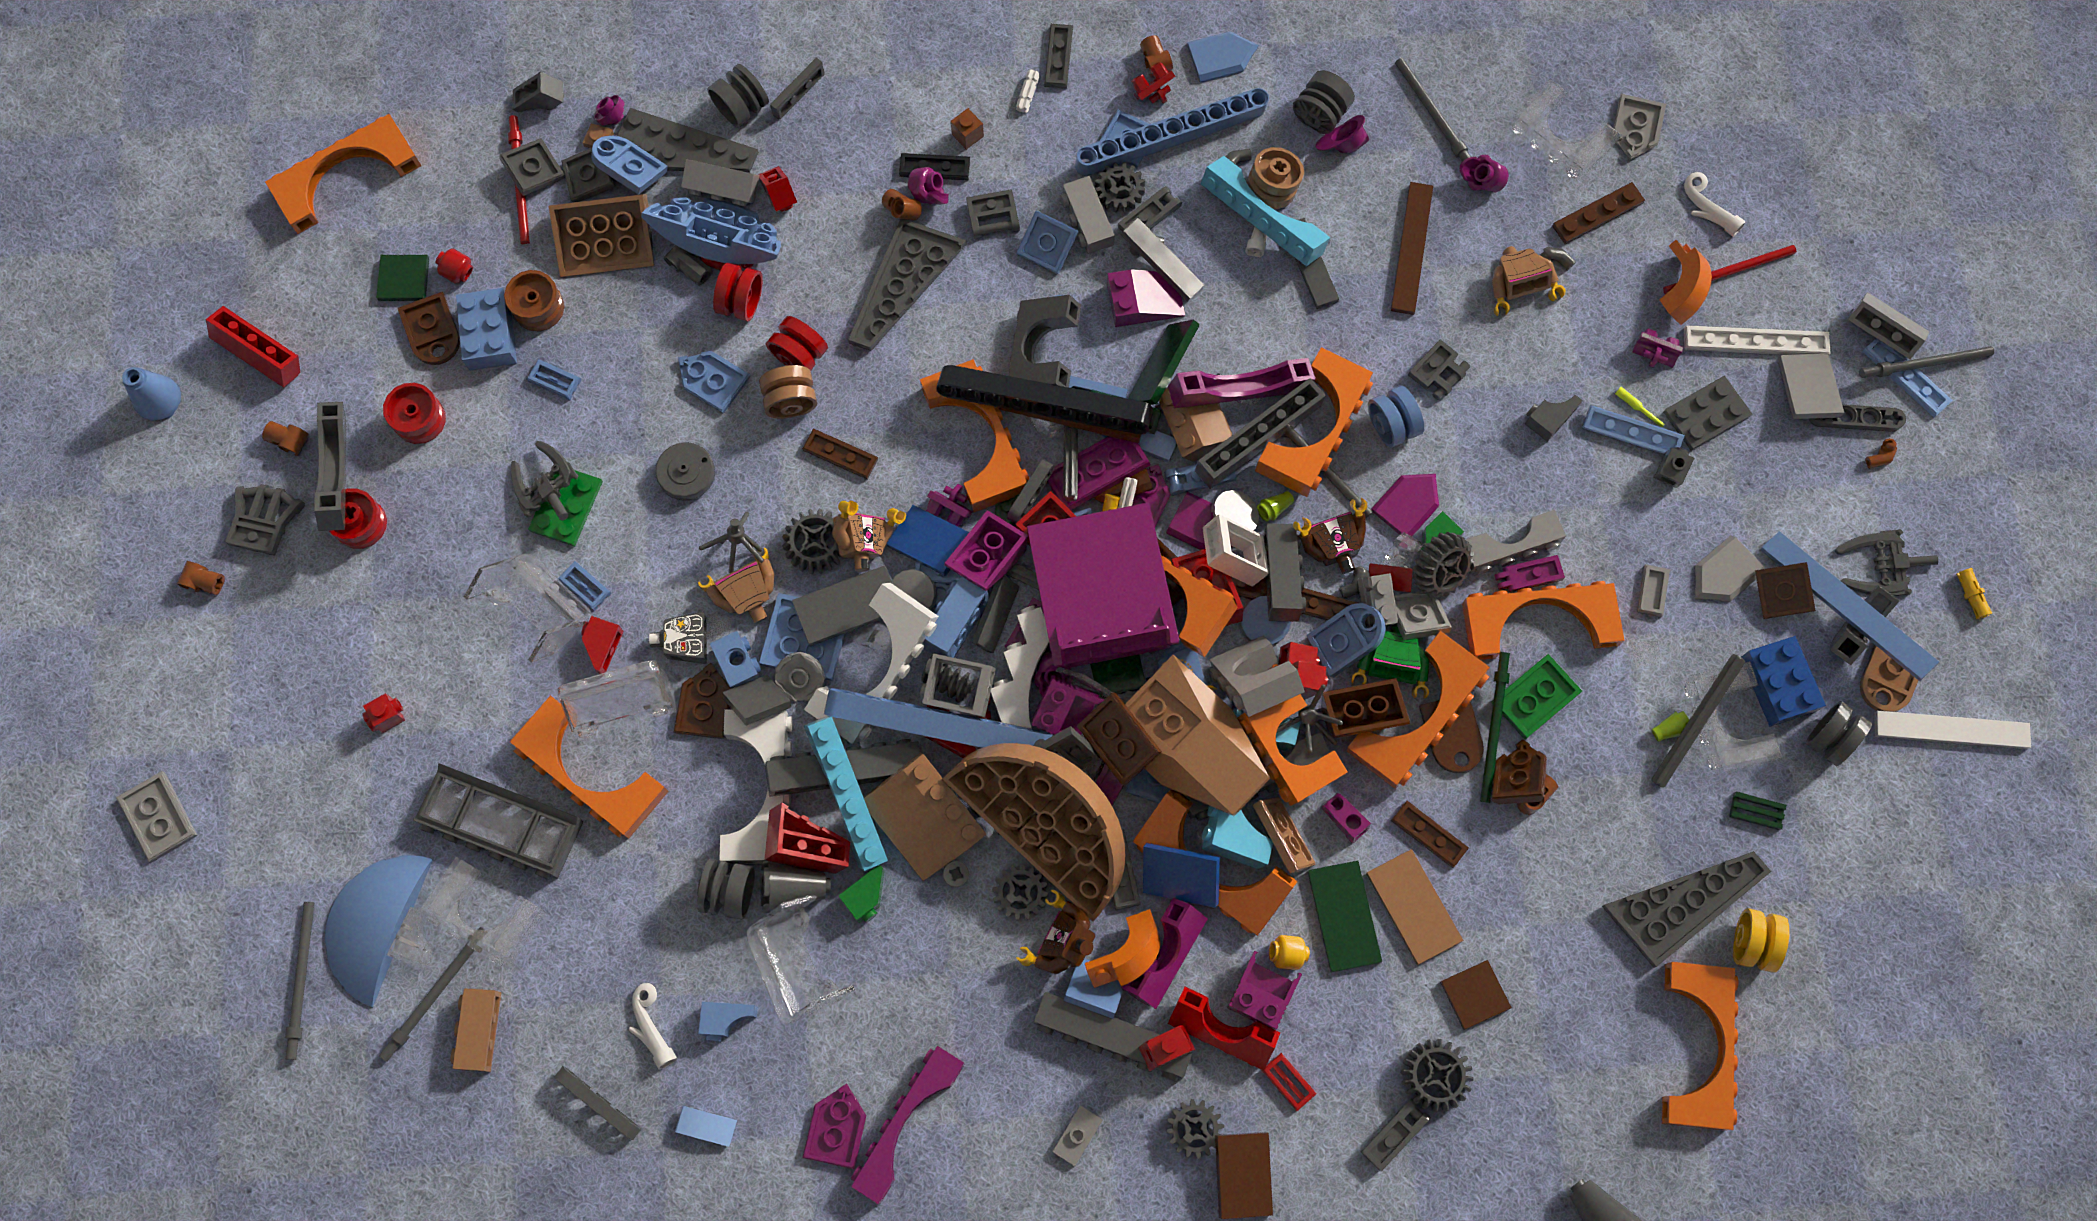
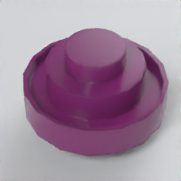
M618 95L603 98L596 106L597 111L594 119L601 126L618 124L624 117L623 107L625 102Z

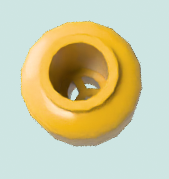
M1279 935L1275 941L1270 943L1269 959L1276 968L1299 970L1304 965V962H1307L1309 959V947L1305 946V942L1301 937Z

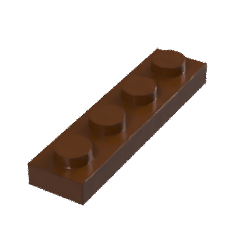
M1631 182L1554 222L1552 227L1563 243L1567 244L1644 203L1645 199L1634 183Z

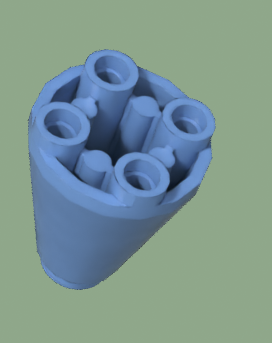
M131 367L124 371L122 375L123 384L134 410L142 418L154 421L164 418L168 419L173 416L181 402V391L178 384L170 377L138 367Z

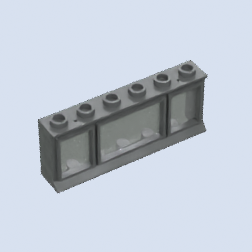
M438 763L437 773L416 817L413 818V821L421 824L419 829L430 834H434L435 830L444 833L442 838L453 843H457L458 839L467 842L465 847L476 852H480L481 848L490 851L488 856L502 862L504 857L513 860L512 866L525 871L527 867L536 869L535 875L548 880L551 876L559 878L584 822L577 816Z

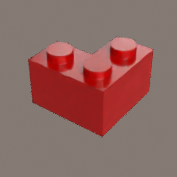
M1289 642L1280 647L1278 664L1281 665L1289 661L1298 670L1305 691L1301 696L1305 700L1315 696L1321 685L1327 686V667L1319 665L1317 647Z

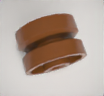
M527 270L518 273L507 284L504 294L505 302L521 327L529 331H544L556 325L563 316L565 307L563 297L549 275L537 270Z

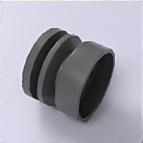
M737 64L733 67V71L726 73L728 83L719 78L707 88L708 95L716 108L737 128L750 119L751 116L748 108L752 112L757 113L760 111V107H765L769 103L768 96L760 82L742 64Z
M1325 70L1317 71L1307 83L1306 89L1293 102V111L1297 118L1305 125H1310L1312 129L1319 133L1330 134L1335 129L1336 124L1340 122L1341 117L1353 104L1355 95L1349 84L1340 76Z
M708 859L698 884V912L707 913L710 909L711 915H717L723 904L725 917L743 920L747 915L753 892L754 866L735 864L729 874L726 861H721L718 866L717 860Z

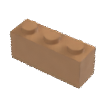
M464 988L463 995H460L458 1000V1009L461 1010L460 1019L456 1022L454 1028V1035L457 1037L456 1047L452 1049L450 1057L453 1069L491 1072L501 992Z

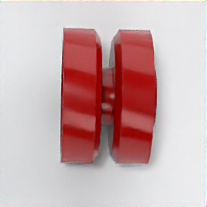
M724 264L715 285L713 297L714 312L725 316H730L734 313L735 318L750 321L754 317L761 297L763 284L761 271L750 268L742 271L739 265Z
M786 316L778 326L780 333L774 332L765 343L766 347L784 365L804 366L812 371L816 365L814 359H820L828 349V345L809 325L795 317Z
M413 382L395 387L386 396L383 404V415L386 422L405 442L412 444L427 443L435 439L442 432L446 423V412L442 404L432 391L422 384Z
M347 488L345 492V530H330L329 532L349 548L364 549L374 545L382 538L387 527V517L384 509L367 492L358 488Z

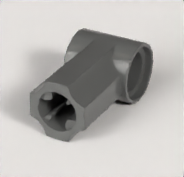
M677 245L664 256V260L669 266L673 265L677 272L681 271L698 286L704 284L713 273L712 269L696 257L695 254Z

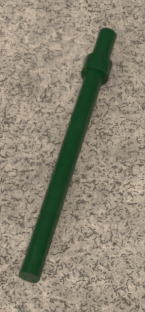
M1500 652L1498 670L1494 673L1493 682H1496L1480 797V802L1490 803L1505 688L1506 684H1509L1510 673H1508L1510 653Z

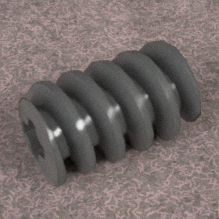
M942 663L937 686L939 685L938 691L940 693L947 691L949 698H953L956 695V702L961 703L974 690L978 677L970 682L969 672L962 677L960 676L962 668L959 667L953 672V665L944 667ZM926 665L923 669L921 681L923 683H927L929 675L925 672Z

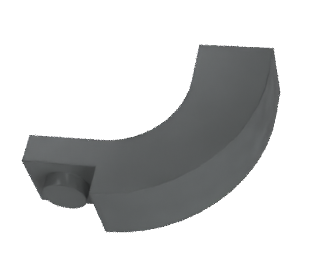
M1879 585L1864 600L1885 618L1899 603L1896 597ZM1846 621L1835 635L1829 649L1852 665L1868 647L1867 642L1869 639Z

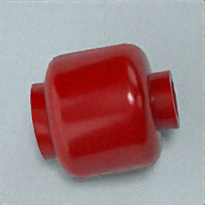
M454 248L446 252L441 251L435 261L438 265V274L454 284H458L461 281L466 282L473 271L471 259Z

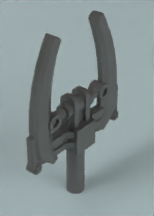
M536 441L535 446L546 454L554 465L551 467L550 472L540 473V478H534L535 482L529 488L525 487L519 463L516 461L511 462V479L515 495L519 501L518 504L524 516L529 518L532 511H539L540 505L548 502L559 519L565 520L568 518V513L559 500L561 496L559 491L562 487L569 486L571 479H577L578 474H576L572 465L566 461L558 450L545 442ZM555 474L559 475L555 480H551ZM538 490V494L534 496V491Z
M1901 529L1859 536L1841 544L1835 549L1837 554H1844L1854 549L1874 546L1878 554L1873 560L1878 562V566H1875V571H1879V574H1881L1882 579L1880 582H1864L1849 578H1843L1841 582L1854 591L1868 594L1879 585L1893 596H1908L1912 593V590L1908 589L1910 577H1906L1908 568L1938 565V556L1909 557L1908 553H1903L1902 548L1905 547V542L1900 538V535L1903 533ZM1885 545H1889V556H1886L1883 552ZM1888 570L1894 574V581L1887 577Z

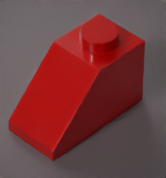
M779 166L758 174L775 211H787L793 207V204L798 203L788 177Z
M591 616L589 622H585L582 628V641L594 669L599 675L605 676L624 631L617 624Z

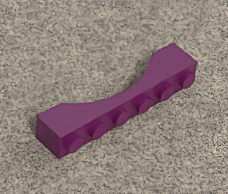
M1309 358L1286 360L1265 369L1236 375H1213L1200 370L1177 373L1168 385V390L1175 409L1287 395L1309 378L1314 381L1315 376Z
M939 1046L935 1050L930 1048L922 1061L926 1064L921 1073L915 1072L908 1084L912 1088L907 1096L901 1095L894 1107L897 1110L892 1120L887 1118L880 1129V1133L883 1135L879 1142H873L865 1154L868 1157L863 1167L859 1165L851 1177V1180L854 1181L851 1187L877 1204H881L895 1181L893 1169L894 1151L898 1136L905 1122L913 1111L926 1099L939 1091L952 1087L965 1065L963 1061Z

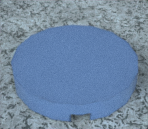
M1267 596L1253 599L1245 607L1242 628L1249 639L1254 640L1264 635L1273 645L1280 642L1288 634L1291 626L1290 621L1268 620Z

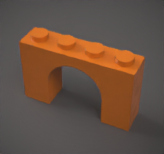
M1301 694L1250 717L1245 713L1237 717L1244 732L1252 742L1258 757L1266 765L1265 770L1270 779L1275 780L1278 785L1281 798L1286 803L1288 802L1290 806L1302 801L1348 772L1335 750L1304 766L1292 764L1280 754L1276 745L1277 729L1284 719L1308 706Z

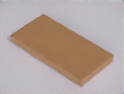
M1412 849L1366 873L1417 965L1464 941Z

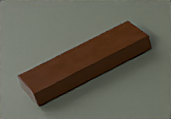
M814 428L802 448L804 452L867 480L878 461L877 456Z
M1409 801L1403 804L1391 820V822L1451 868L1457 865L1469 849L1468 846Z

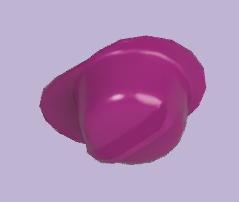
M1363 115L1352 117L1344 124L1336 127L1330 134H1325L1316 142L1315 147L1321 151L1335 148L1340 153H1352L1369 141V136L1363 127L1365 117Z

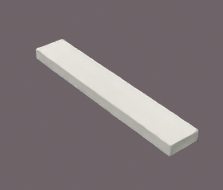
M1685 326L1684 350L1782 355H1830L1829 332Z
M1888 711L1874 712L1875 737L2018 749L2031 748L2030 723Z

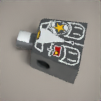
M704 612L665 619L663 622V632L650 633V647H663V654L670 660L707 664L706 615Z

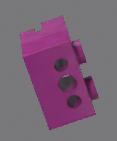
M1052 674L1034 713L1031 725L1054 735L1071 726L1081 735L1082 733L1077 725L1092 712L1095 704L1103 702L1104 699L1099 698V695L1076 684L1073 685V683L1064 681V679H1060V677Z
M1254 951L1227 1008L1254 1022L1258 1021L1277 1030L1282 1015H1284V1011L1287 1009L1286 1007L1302 974L1297 973V978L1291 981L1255 963V955L1258 952Z

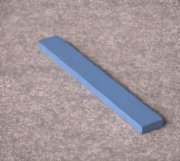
M1780 531L1762 547L1761 551L1779 566L1807 562L1812 593L1918 681H1921L1938 665L1939 661Z

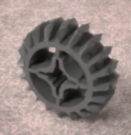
M819 508L817 514H814L812 509H809L808 516H804L800 512V520L796 518L791 519L794 526L786 525L785 529L788 534H783L782 536L783 540L786 541L782 547L787 551L785 553L786 558L792 559V566L799 565V570L802 572L808 566L809 574H813L815 568H817L819 574H822V567L827 566V569L831 571V563L834 562L836 565H839L840 560L837 556H842L839 553L836 541L831 550L826 544L829 534L834 528L832 513L828 511L823 516L822 509ZM822 525L818 529L809 528V526ZM801 533L805 538V542L798 551L796 549V542ZM810 537L815 540H820L821 545L819 543L817 544L816 542L812 543ZM814 553H820L823 555L816 558L810 557Z
M1446 532L1445 534L1439 533L1437 537L1432 536L1431 542L1425 543L1423 551H1419V558L1415 559L1417 565L1413 567L1415 573L1412 577L1416 580L1415 584L1422 592L1432 597H1447L1450 592L1455 593L1458 586L1462 587L1463 580L1467 579L1468 572L1472 571L1470 565L1474 563L1472 559L1474 552L1471 550L1472 545L1464 537L1455 533Z
M1430 1039L1426 1040V1049L1421 1043L1416 1044L1418 1053L1413 1050L1408 1051V1055L1413 1060H1403V1064L1409 1066V1069H1402L1400 1072L1402 1075H1409V1079L1401 1081L1402 1085L1410 1084L1412 1087L1405 1092L1406 1095H1411L1415 1092L1416 1096L1413 1098V1102L1417 1104L1421 1099L1424 1100L1422 1103V1109L1424 1110L1429 1107L1430 1103H1432V1112H1438L1439 1104L1443 1112L1449 1111L1448 1102L1453 1108H1457L1459 1105L1456 1098L1460 1101L1466 1100V1096L1461 1091L1471 1092V1087L1465 1085V1082L1473 1081L1472 1076H1466V1072L1471 1071L1472 1066L1464 1067L1463 1062H1466L1468 1057H1458L1461 1052L1459 1047L1452 1052V1042H1447L1444 1048H1442L1441 1039L1435 1041V1047ZM1429 1054H1441L1451 1062L1441 1066L1435 1059L1432 1060ZM1423 1060L1426 1075L1418 1082L1417 1067L1420 1061ZM1433 1069L1435 1071L1447 1069V1071L1442 1073L1443 1076L1440 1077L1442 1079L1441 1082L1440 1080L1427 1082V1080L1432 1078L1431 1075L1435 1074L1432 1072ZM1456 1069L1457 1083L1454 1090L1451 1091L1448 1077ZM1434 1085L1440 1092L1442 1091L1445 1097H1432L1424 1092L1423 1089Z

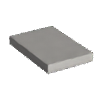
M1829 354L1780 355L1778 359L1793 419L1840 418L1843 416L1844 410Z
M163 771L116 797L148 862L152 863L198 836L167 775Z

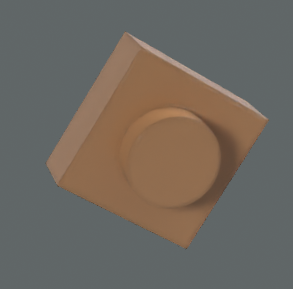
M591 123L583 145L584 147L592 148L597 139L604 136H613L614 132L612 129Z

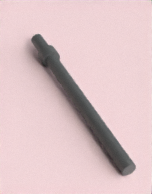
M1399 58L1395 62L1396 66L1451 144V150L1455 156L1460 157L1462 162L1470 158L1471 156L1467 152L1468 148L1465 143L1460 141L1404 59Z
M1989 346L1896 363L1882 362L1877 363L1873 367L1861 368L1859 375L1861 378L1872 376L1886 377L1895 372L1993 356L1994 348Z
M1295 427L1283 435L1284 437L1288 436L1297 447L1309 446L1294 430ZM1330 466L1326 472L1321 471L1349 501L1355 500L1356 508L1361 506V499ZM1368 506L1363 512L1365 513V518L1373 513Z
M304 902L290 1023L289 1027H286L285 1038L288 1039L285 1060H296L298 1041L302 1039L303 1028H300L314 902Z
M480 927L402 1027L400 1029L397 1028L390 1036L392 1038L391 1041L380 1053L379 1057L388 1062L399 1046H403L410 1038L408 1035L486 937L488 934L486 930Z

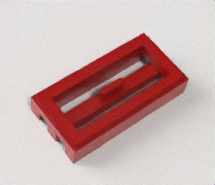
M1282 1053L1273 1059L1265 1067L1264 1071L1261 1070L1296 1112L1317 1094ZM1279 1061H1281L1285 1065V1067L1291 1072V1074L1309 1093L1307 1096H1304L1300 1092V1090L1294 1085V1083L1277 1065ZM1273 1068L1301 1100L1299 1103L1293 1099L1269 1071Z

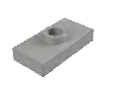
M1080 1105L1052 1152L1075 1166L1103 1120Z

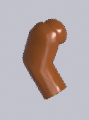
M1890 438L1885 439L1877 455L1865 458L1867 467L1870 469L1890 464L1897 452L1896 441Z

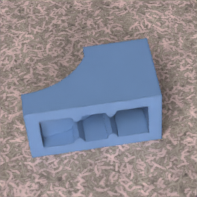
M702 1002L698 1034L706 1036V1041L721 1042V1037H729V1031L735 1024L744 1019L757 1018L758 1007L746 1004Z

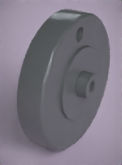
M683 442L670 446L660 455L656 463L655 474L661 489L668 496L677 500H692L702 496L711 487L715 478V466L710 454L703 447L694 443Z

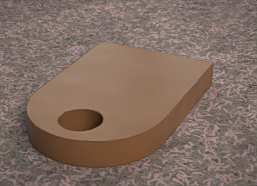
M1874 645L1860 680V693L1863 700L1872 709L1896 712L1910 702L1918 680ZM1878 692L1884 693L1887 696V705H1881L1877 702L1876 694Z

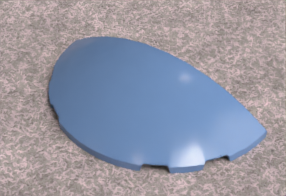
M688 197L671 199L669 205L661 206L659 203H655L641 213V217L664 238L678 247L706 259L731 264H755L775 260L780 252L781 241H778L776 238V229L770 223L759 221L757 213L730 202L704 198L703 202H691Z
M404 855L381 860L368 866L346 884L330 910L325 930L327 960L330 969L347 993L368 1006H374L393 959L391 954L410 908H414L433 861L431 858Z

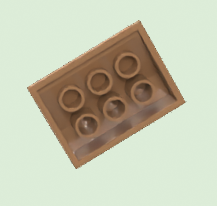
M647 194L548 206L560 277L654 266L651 226L641 217V213L649 207Z
M918 753L864 797L872 818L922 881L966 852L987 835L952 789L942 780L941 775L923 753Z

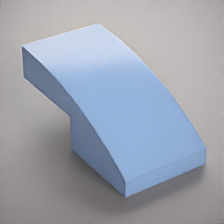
M682 1106L675 1132L729 1147L737 1120Z

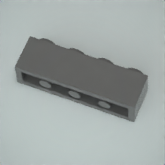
M1267 523L1263 538L1269 574L1266 576L1268 620L1298 622L1301 612L1306 610V598L1302 597L1301 591L1304 590V576H1300L1303 558L1302 555H1298L1301 539L1293 528V524Z

